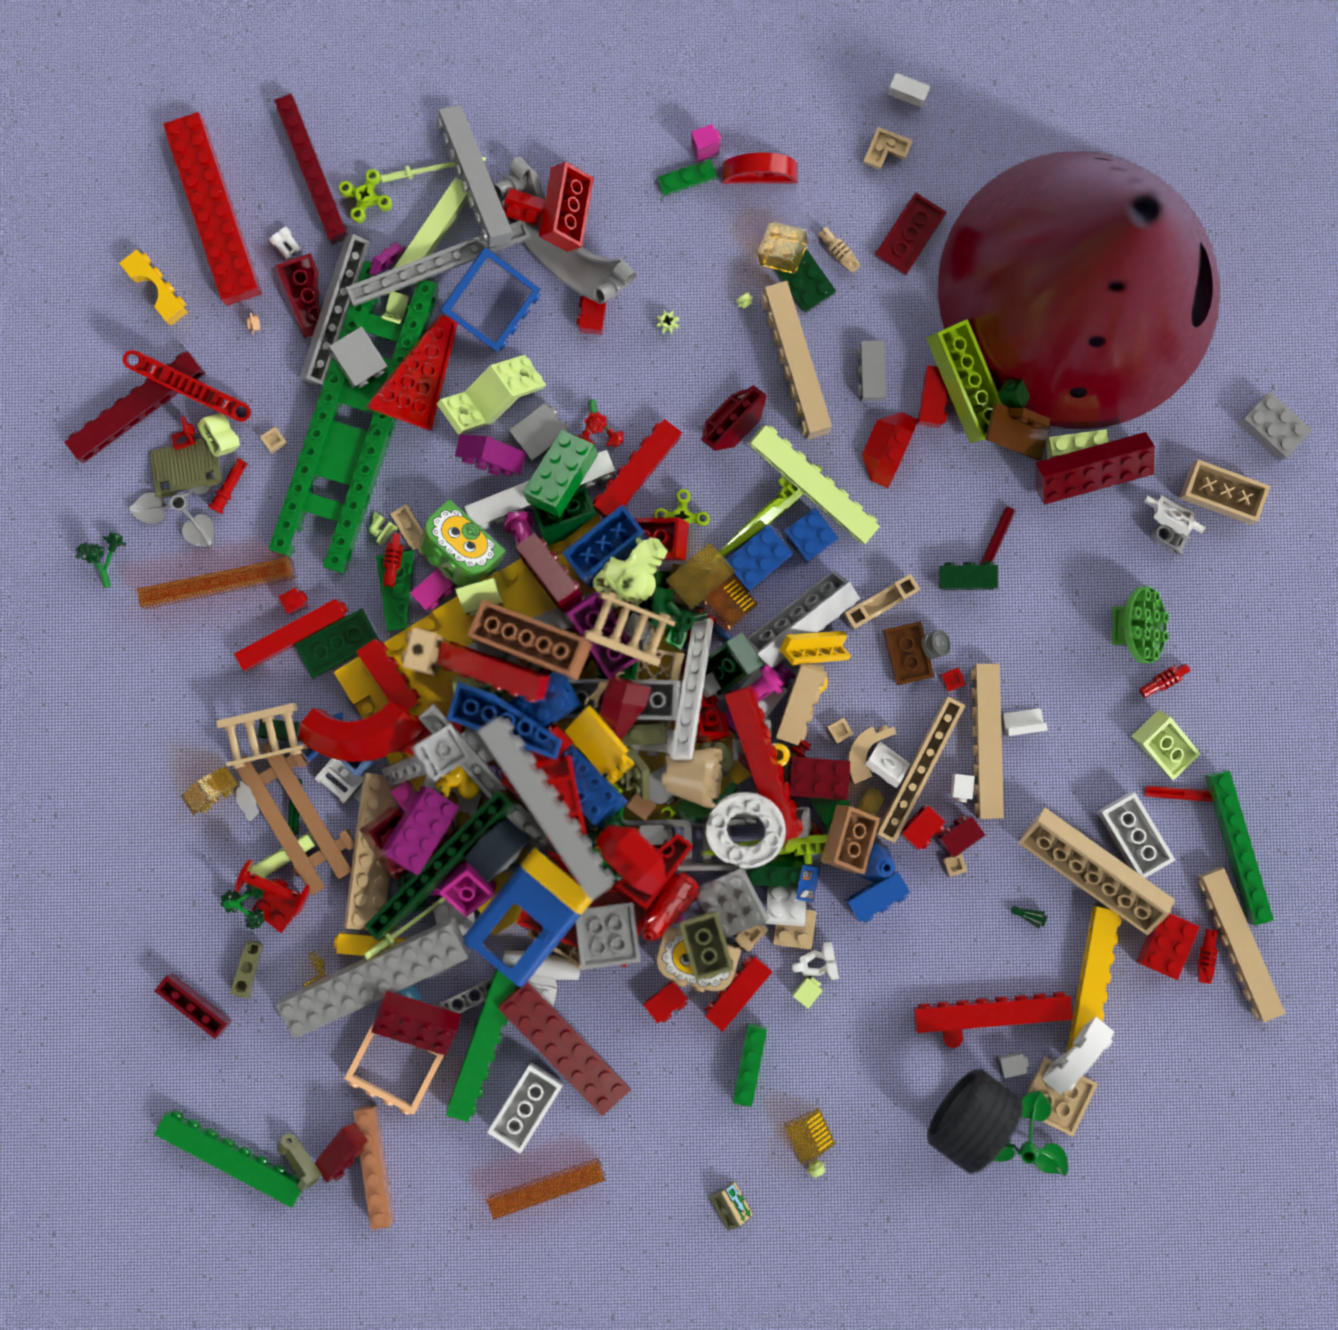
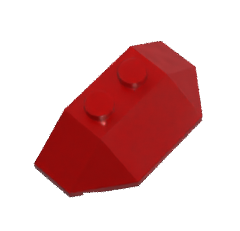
M899 412L876 421L862 453L870 481L889 488L918 422L917 418Z
M608 826L595 840L603 858L632 887L653 896L666 882L663 855L635 828Z

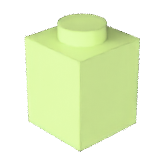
M806 976L792 993V996L809 1009L823 991L819 987L821 983L814 977L809 979Z

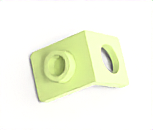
M395 291L391 292L382 319L400 324L404 319L409 296Z

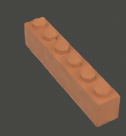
M377 1104L358 1107L354 1111L355 1123L368 1139L367 1144L363 1147L364 1151L360 1154L370 1227L371 1230L391 1227L394 1217Z

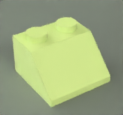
M494 578L456 589L463 611L466 615L470 614V617L476 616L482 600L498 606L503 605L499 587Z

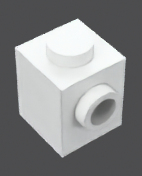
M952 774L950 797H955L956 802L967 803V799H972L975 776Z

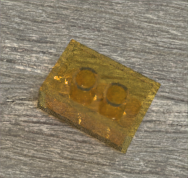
M709 542L667 578L666 584L686 607L692 611L734 575L735 570Z

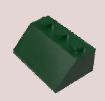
M794 851L790 854H778L768 863L759 867L747 868L745 872L752 885L798 888L802 866L804 865V855L795 856Z

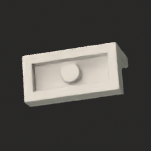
M896 73L889 87L888 95L922 108L930 86Z
M1040 708L1003 714L1006 736L1048 730L1047 723H1043Z

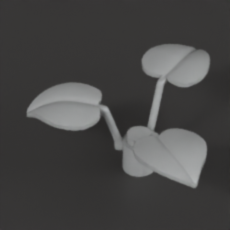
M211 472L205 473L206 479L213 478ZM200 486L189 489L182 496L175 495L166 506H164L163 498L155 497L154 492L145 493L129 507V510L136 518L148 524L162 522L165 519L164 510L172 507L178 512H184L191 520L185 522L182 527V535L187 542L203 547H210L215 535L213 522L204 514H198L193 518L186 510L188 501L185 499L192 491L196 494H204L212 486Z

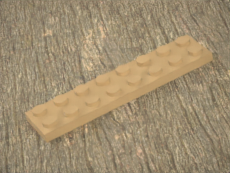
M363 774L344 928L367 930L364 925L387 903L390 877L359 830L388 808L399 809V803L390 792L401 783L391 786L385 780L384 775Z

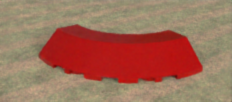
M389 701L374 715L358 721L345 722L328 714L324 709L312 708L300 724L298 739L312 750L326 757L350 762L371 761L395 753L405 745H409L426 727L401 703Z

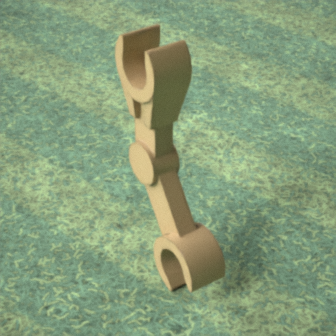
M618 672L616 676L624 674L625 672ZM609 680L601 681L598 684L596 691L586 699L585 705L588 704L589 700L593 699L595 701L593 709L598 707L600 697L607 688Z

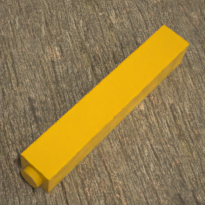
M341 932L338 934V937H335L334 948L337 949V954L363 955L384 939L376 940L371 934ZM396 937L394 943L397 944L410 937Z

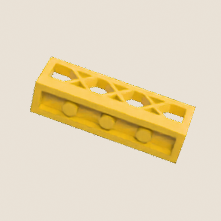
M844 631L786 635L779 650L792 665L849 660L851 654L843 647L848 636Z

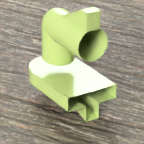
M375 512L369 532L377 538V544L382 546L398 527L389 522L384 530L381 531L379 528L386 519Z

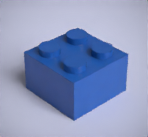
M816 508L783 533L806 564L838 540L837 535Z

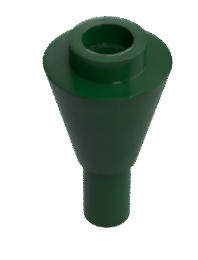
M1013 906L1011 910L1012 914L1021 916L1038 929L1040 926H1045L1048 917L1044 915L1045 911L1024 910Z

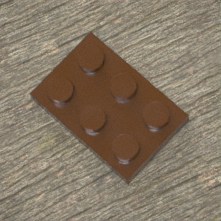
M921 621L883 630L896 686L935 677L931 660L922 650L921 640L924 631Z

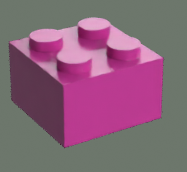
M465 861L440 884L439 893L461 914L468 917L495 896L496 882L494 880L486 882Z

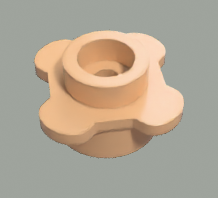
M249 313V318H246L247 329H251L252 334H254V331L260 330L258 315L252 316V313Z

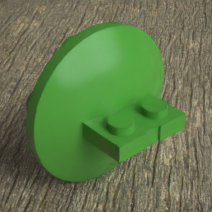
M1149 586L1137 587L1130 594L1126 606L1112 607V645H1127L1132 657L1139 663H1153L1158 660L1165 642L1169 639L1167 632L1169 614L1165 612L1159 591Z

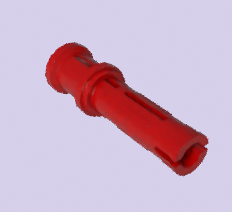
M239 458L236 459L222 487L215 491L216 495L212 503L208 504L207 507L223 515V509L227 502L231 501V493L248 463Z

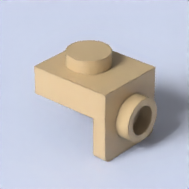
M763 924L738 933L735 940L739 946L749 952L768 929Z

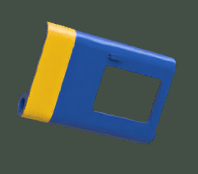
M535 846L463 936L464 944L468 948L475 949L519 987H523L593 901L590 900L582 886L552 862L550 855L539 846ZM513 904H517L543 926V930L514 967L510 968L483 945V942Z

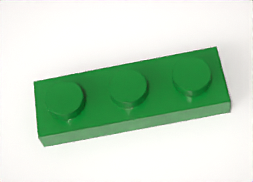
M711 159L658 176L663 196L717 179Z

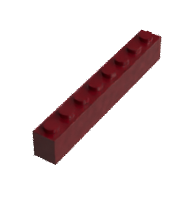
M292 93L277 98L274 102L328 239L332 245L341 242L349 234L297 102Z
M188 351L178 354L175 358L176 360L166 364L195 379H199L206 373ZM146 378L145 383L131 389L130 394L126 397L116 400L114 406L110 409L101 411L99 417L85 423L83 429L70 434L65 444L78 461L85 463L176 396L178 392Z

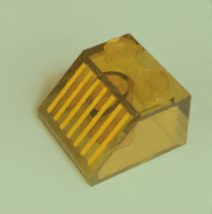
M820 1107L784 1123L801 1164L819 1157L835 1145Z

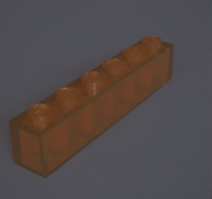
M600 1157L489 1195L487 1203L494 1220L605 1181L606 1174Z

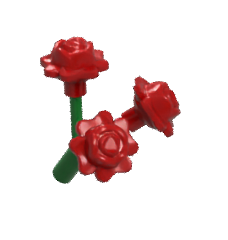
M589 400L590 413L584 419L586 430H583L582 435L577 437L595 444L589 438L590 433L596 434L597 431L602 433L605 428L606 434L609 436L606 445L608 447L613 446L614 448L619 447L624 442L623 436L625 433L623 430L614 432L612 428H609L606 416L601 415L597 410L596 400Z

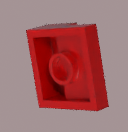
M277 878L272 880L273 882L280 884L284 887L288 888L289 884L281 878H279V880ZM264 891V897L258 899L251 910L254 911L256 908L264 910L265 921L277 931L283 933L294 919L292 914L296 904Z

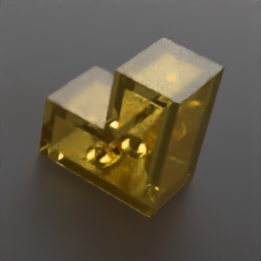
M224 766L195 781L181 795V798L192 815L199 812L204 814L212 808L211 806L220 801L219 798L224 797L226 799L234 794L233 790L239 784L227 766Z

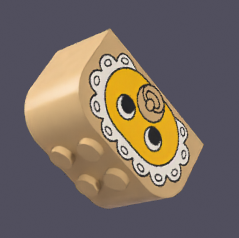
M669 926L662 936L657 955V964L661 973L665 977L674 980L676 985L685 987L686 984L693 986L694 990L704 992L705 989L720 991L729 986L733 980L741 948L740 946L726 943L734 970L695 981L681 929Z

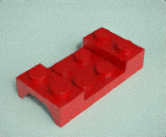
M568 755L559 757L556 760L549 759L535 762L536 767L542 769L547 775L546 782L548 785H553L557 790L559 801L561 803L564 802L569 808L570 812L568 814L571 819L575 818L581 826V829H579L581 834H586L587 829L577 789L572 756ZM546 834L547 841H551Z

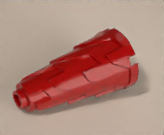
M683 872L680 875L674 873L654 900L648 916L642 925V934L646 940L655 941L660 939L669 926L697 900L700 892H697L699 886L693 878Z

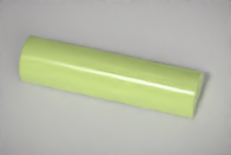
M310 832L297 838L305 853L317 846ZM281 848L253 865L250 872L265 878L291 862L284 848Z

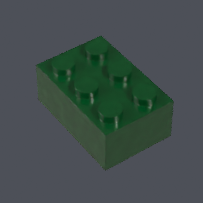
M740 633L708 656L705 675L712 672L721 687L717 693L721 695L764 664L750 645L748 639L743 633Z

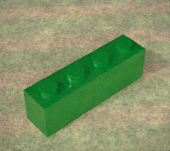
M747 1023L732 1097L733 1104L753 1106L767 1034L766 1026Z

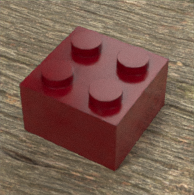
M960 815L953 820V825L944 826L945 828L935 839L949 857L955 858L986 835L973 816Z

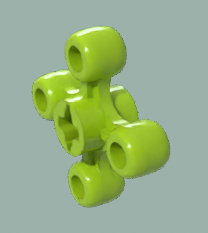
M369 169L366 172L365 185L356 188L349 181H342L338 187L339 193L343 197L356 198L357 206L351 210L350 216L353 222L361 224L366 220L365 211L368 207L376 205L383 212H388L393 207L389 196H378L374 193V187L381 181L380 173L375 169Z
M680 489L676 493V500L678 502L676 510L670 512L664 508H658L653 514V518H658V513H663L664 518H676L680 513H684V516L687 517V519H684L685 521L689 522V524L695 523L700 527H705L710 522V516L707 512L701 511L694 514L688 510L687 504L691 499V494L687 489ZM686 494L687 498L681 499L680 495ZM704 516L706 521L701 522L699 517Z

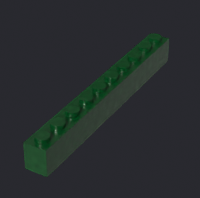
M499 789L431 857L419 875L415 874L364 925L376 940L385 939L386 934L390 935L465 860V857L479 839L505 819L520 804L507 789Z

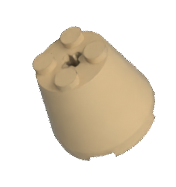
M717 748L693 750L692 759L673 760L671 755L667 754L665 761L666 766H668L667 773H664L662 777V785H665V790L668 793L701 806L714 808L715 803H713V800H718L722 779L721 764H719V761L723 759L722 750Z

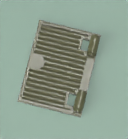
M204 438L196 439V444L179 450H174L172 445L149 451L155 497L167 498L184 490L200 486L210 487L222 482L219 456L215 457L212 454ZM213 471L214 478L206 479L205 473ZM169 482L170 489L162 490L161 484Z

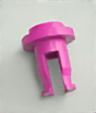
M509 511L503 526L505 531L512 534L516 543L519 544L533 534L531 527L534 524V519L529 512L517 511L511 513Z
M768 664L760 669L762 676L751 684L752 688L757 692V702L763 700L774 690L779 694L784 691L782 685H784L783 680Z

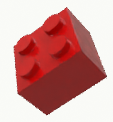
M923 805L904 825L899 835L914 849L924 850L931 843L930 838L942 832L945 828L943 824L946 821L929 805Z

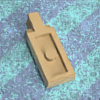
M405 504L390 514L408 545L413 550L418 549L420 554L425 556L420 548L423 530L409 506Z

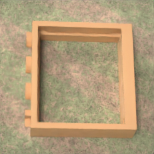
M371 1026L344 1079L352 1087L365 1089V1093L369 1096H378L382 1098L383 1103L399 1107L402 1113L414 1115L444 1055L431 1052L437 1055L413 1104H410L354 1075L374 1036V1033H371Z

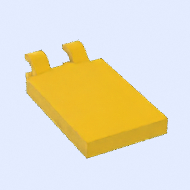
M591 706L587 707L565 730V733L603 776L607 773V779L611 784L620 780L623 777L622 772H626L634 765V762L626 755L629 750Z

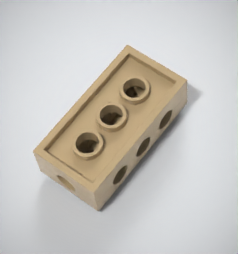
M413 628L412 632L409 631L406 643H409L407 651L404 650L401 662H403V667L436 677L439 665L436 663L441 642H446V639L436 633Z

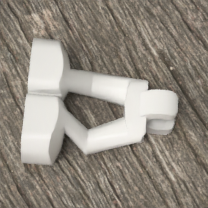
M832 941L823 943L822 952L813 950L801 956L800 962L793 963L792 965L793 972L802 971L803 976H821L827 973L830 980L839 979ZM816 957L826 961L825 966L819 969L810 968L807 965L808 962Z

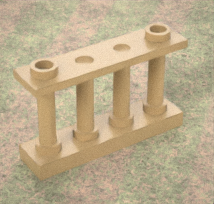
M607 591L605 594L599 593L598 597L604 599V603L594 629L592 628L591 631L585 630L582 638L654 666H659L661 659L656 657V650L666 624L671 626L675 624L674 621L670 620L671 616L663 613L659 615L653 614L616 599L617 595ZM614 603L623 608L614 632L608 639L602 636L603 632L601 630L611 604ZM632 610L641 615L631 642H628L626 646L620 643L621 639L619 638L628 614ZM650 617L659 621L649 649H646L644 653L638 650L639 646L637 645L647 619Z
M297 703L217 720V727L224 728L227 731L234 760L227 762L226 766L233 765V769L244 767V762L290 752V756L302 753L301 749L307 747L306 744L298 746L292 720L293 711L298 710ZM280 714L284 718L291 747L279 750L273 724L274 716ZM262 719L265 722L272 751L261 755L254 729L255 720ZM243 723L244 727L246 726L253 756L241 759L235 733L236 725Z

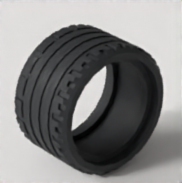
M983 1069L972 1070L955 1084L935 1112L927 1130L928 1144L968 1174L978 1173L985 1169L1000 1154L1011 1139L1022 1117V1100Z

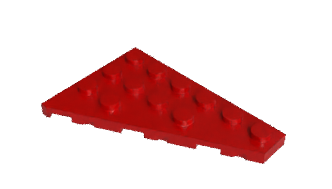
M439 315L367 404V409L418 428L432 431L438 407L437 403L440 399L458 324L449 317Z

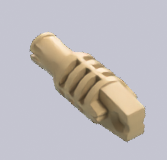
M825 227L823 229L824 233L820 231L818 236L827 244L828 251L853 274L860 268V263L842 239H837L828 227Z

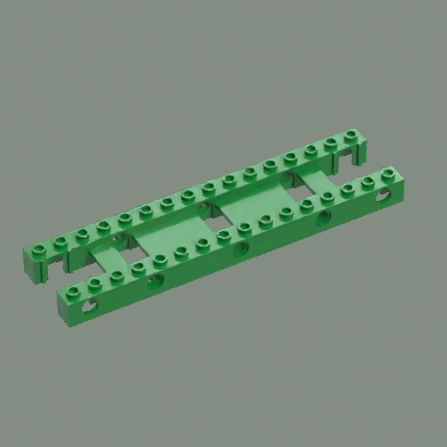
M364 261L358 282L374 277L369 273L372 267L370 262ZM427 280L415 283L414 286L416 288L410 306H407L408 312L404 324H398L373 315L375 305L379 302L378 298L353 307L352 302L350 303L338 340L362 326L366 333L397 342L392 360L382 357L387 365L384 369L385 373L376 379L372 376L368 379L369 383L360 389L358 386L352 388L332 357L268 550L291 558L292 554L296 551L294 550L295 547L292 546V539L295 532L300 533V530H303L302 524L306 512L324 517L338 523L334 535H331L332 541L327 556L323 559V567L346 575L397 419L367 409V404L425 334L440 291L437 283ZM343 404L374 414L369 430L365 431L336 422L335 419L339 407H342ZM318 476L350 486L344 504L313 494L311 491L315 479H318Z

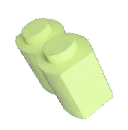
M222 413L204 417L197 424L202 437L207 441L208 447L215 457L234 452L240 446L238 436L230 429L229 420Z

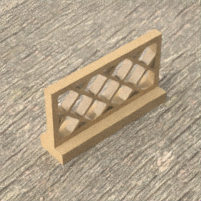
M657 649L656 653L661 654L657 658L661 659L665 655L673 657L671 664L666 668L660 662L659 665L662 670L654 676L648 668L652 664H645L641 660L637 661L639 667L636 680H640L638 678L639 673L646 669L651 676L648 680H656V677L665 673L668 680L681 681L683 663H685L687 656L682 653ZM637 719L635 721V724L640 725L655 724L651 723L650 720H646L647 722L640 721L642 719ZM659 720L658 724H666L667 729H671L673 720Z

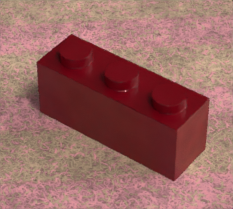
M356 1123L341 1128L314 1164L326 1183L332 1180H340L345 1175L344 1171L354 1164L355 1157L364 1151L363 1147L367 1144L368 1139Z

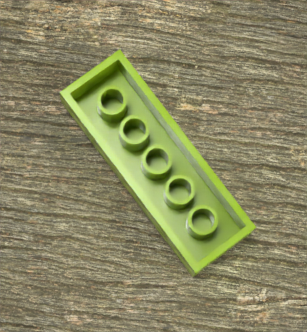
M966 319L926 337V340L971 444L986 439L994 403L1003 405L999 398L998 391L969 321Z

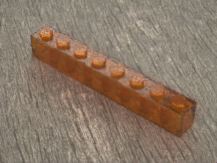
M286 557L137 588L140 607L152 609L297 579L293 560Z

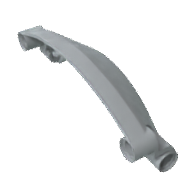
M521 157L515 158L510 163L509 170L511 172L504 175L502 181L493 184L502 208L510 188L545 199L537 173ZM506 216L509 224L520 221ZM541 220L539 226L526 223L531 239L523 243L534 257L563 283L598 304H603L616 297L618 292L625 289L636 277L637 273L622 258L599 256L583 247L566 252L539 237Z

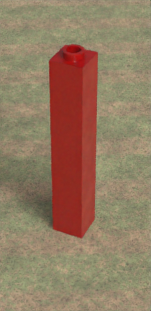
M335 598L234 653L242 670L248 672L294 647L296 643L346 617L348 609L343 601L340 602Z

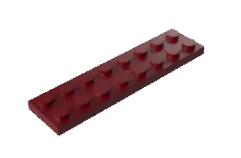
M529 981L523 987H518L497 1006L509 1021L601 1116L606 1114L631 1091V1088Z

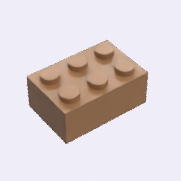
M836 805L821 862L850 873L865 874L880 818L851 806Z

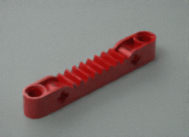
M129 350L123 355V364L128 369L240 422L248 420L251 416L252 410L247 403L192 378L142 352ZM132 354L138 357L139 361L136 365L129 363L128 359ZM238 407L246 408L247 415L245 417L237 415L236 410Z

